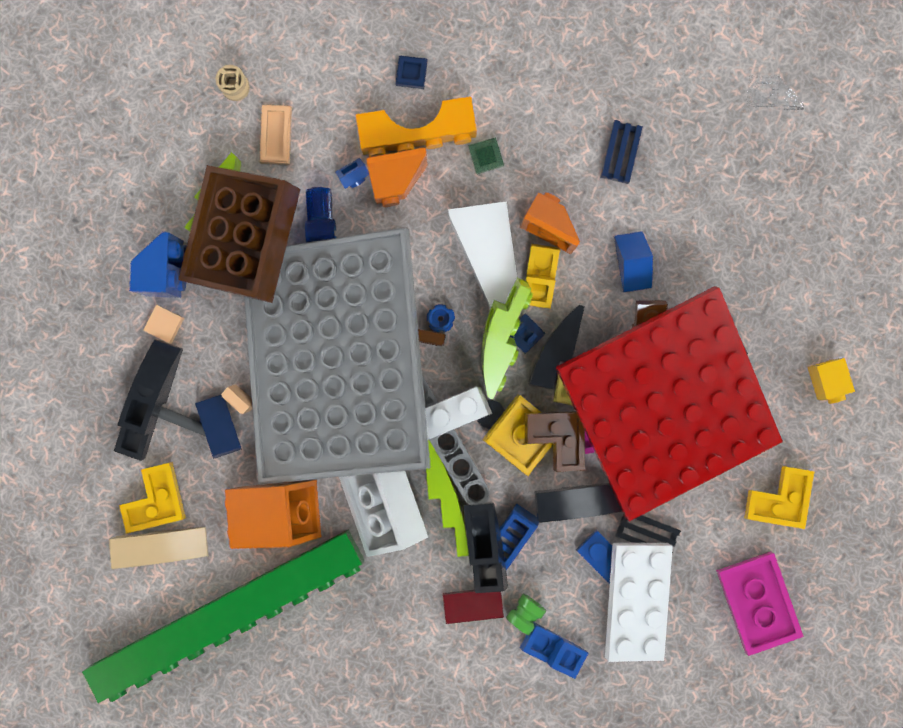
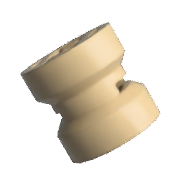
M225 65L219 69L215 79L216 85L223 95L232 101L244 99L249 93L250 85L242 70L234 65Z

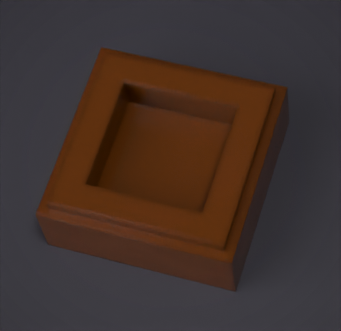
M418 329L420 343L439 347L444 346L445 334Z

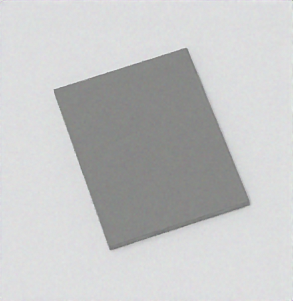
M405 227L286 246L273 303L244 297L258 484L431 468L409 229Z

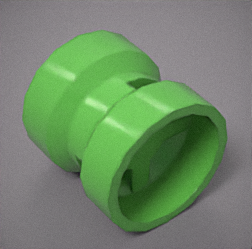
M523 593L518 600V609L511 610L506 619L517 629L530 635L535 628L533 621L541 619L546 613V609Z

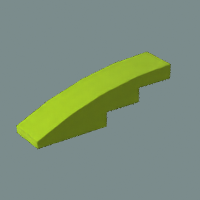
M428 440L431 467L426 469L429 500L441 499L443 528L455 527L457 557L469 556L465 523L457 493L446 467L432 443Z

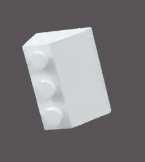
M405 471L339 477L367 557L404 550L428 538Z

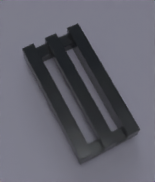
M623 514L615 534L616 537L631 543H649L623 533L624 528H628L675 547L677 543L676 538L680 535L681 530L643 515L635 518L672 533L670 538L627 522Z

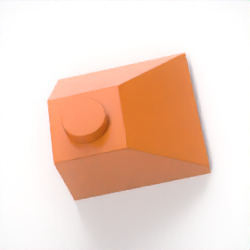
M426 147L366 158L376 203H382L383 207H392L399 205V200L407 197L428 166Z
M538 192L520 228L571 254L579 245L580 240L565 206L559 203L560 199L547 192L544 195Z

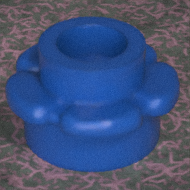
M438 304L434 306V309L428 311L426 319L432 331L437 333L440 331L447 332L453 327L452 322L455 320V314L446 305ZM442 316L444 318L443 321H439L438 317Z

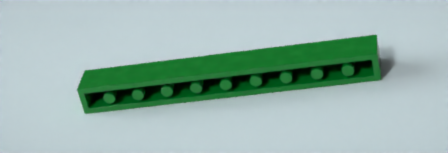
M348 529L91 664L82 673L98 703L108 698L110 702H113L127 694L125 689L135 684L136 688H140L153 680L151 675L159 671L164 675L179 666L178 661L185 657L189 661L205 653L204 647L212 643L215 647L220 646L231 639L229 634L237 630L244 633L257 625L256 620L266 616L267 620L271 619L283 611L282 606L290 602L295 606L309 598L307 593L318 588L319 592H322L335 584L333 579L341 575L348 578L361 570L359 566L363 564L364 558Z

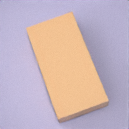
M262 105L261 164L290 165L291 106Z

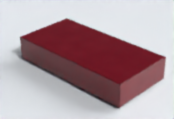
M475 590L443 593L446 624L504 618L501 592L475 593Z

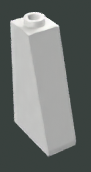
M507 202L448 209L449 221L489 309H491L494 300L505 304L517 278Z

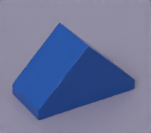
M643 231L614 236L623 293L652 288L653 254Z

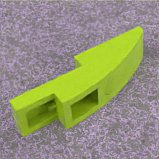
M516 278L505 304L496 300L493 301L484 328L481 350L482 375L487 397L491 399L494 398L497 391H502L507 378L505 373L508 366H513L517 360L519 350H517L514 338H511L510 335L514 336L520 325L518 317L522 309L526 310L533 296L528 282Z

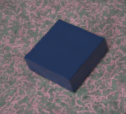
M399 55L396 86L424 89L428 59Z

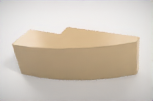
M206 527L154 531L144 534L115 536L109 539L111 569L168 563L208 556Z

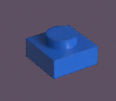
M360 158L335 172L345 189L349 186L354 188L361 185L366 180L365 177L369 175L368 169Z

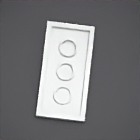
M613 543L605 658L608 662L664 661L673 548L669 543Z

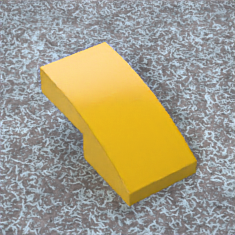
M531 244L525 280L531 288L530 292L533 293L529 306L551 309L560 248Z

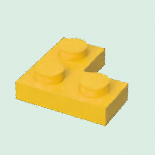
M173 462L142 469L141 473L148 498L119 505L126 534L185 519L186 516Z
M782 466L778 493L773 494L749 490L744 518L805 529L815 471Z

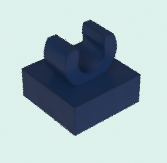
M525 313L520 318V325L514 336L510 335V337L514 338L517 347L526 354L546 333Z

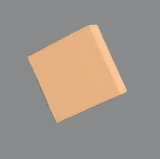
M156 305L143 331L172 344L184 318Z
M236 384L227 387L221 394V397L240 414H245L252 410V398Z

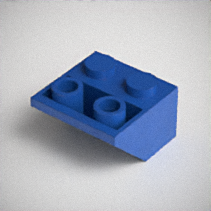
M162 232L131 260L129 291L146 297L181 298V291H185L187 282L178 280L187 245H183L184 241L169 232Z

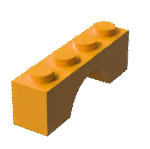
M471 96L442 101L436 118L428 125L415 129L399 126L389 118L385 110L356 114L361 150L363 155H369V158L386 155L387 151L397 150V152H402L425 145L426 149H436L442 147L444 142L454 141L456 145L467 144L472 141L471 138H476L477 134Z

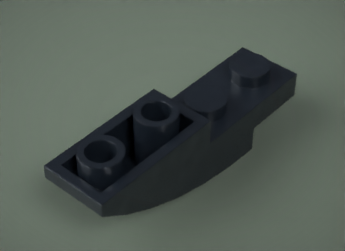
M154 339L138 369L117 424L121 429L114 452L139 461L146 458L161 406L167 403L183 348Z

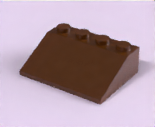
M207 165L178 280L273 303L301 189L286 180Z

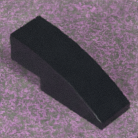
M578 305L551 333L534 364L529 385L550 390L554 388L557 376L555 367L560 362L564 363L573 358L585 306Z
M609 483L534 491L536 515L539 523L622 512Z
M494 503L464 505L469 563L473 567L475 593L504 592L508 588V581Z

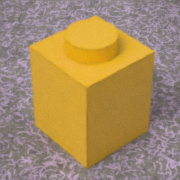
M845 358L832 359L807 367L817 400H828L829 404L838 403L846 400V394L855 392Z

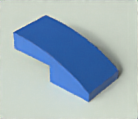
M533 622L535 628L530 635L526 634L520 645L521 650L548 663L551 668L575 679L589 653L571 641Z

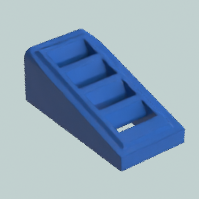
M518 504L513 507L500 527L501 537L503 536L516 545L513 549L502 541L503 550L509 554L508 558H505L506 570L539 525L537 517ZM514 519H517L518 521H520L521 523H523V524H524L525 526H527L528 528H525L524 526H522L521 524H519L518 522H516ZM510 526L519 532L522 537L519 538L507 530Z

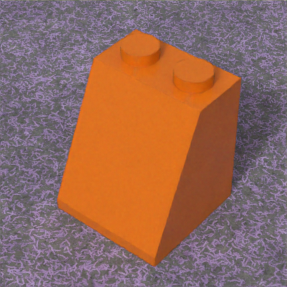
M317 479L241 486L225 490V507L228 521L227 534L230 549L292 547L322 537Z

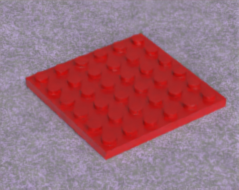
M717 286L555 367L622 512L628 521L655 509L783 442L721 289Z

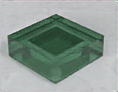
M496 137L468 145L476 175L504 167Z

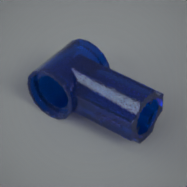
M312 187L306 189V243L337 238L334 233L337 229L336 221L333 219L331 188Z

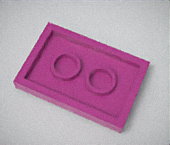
M770 551L716 570L745 654L750 656L804 637L773 552Z

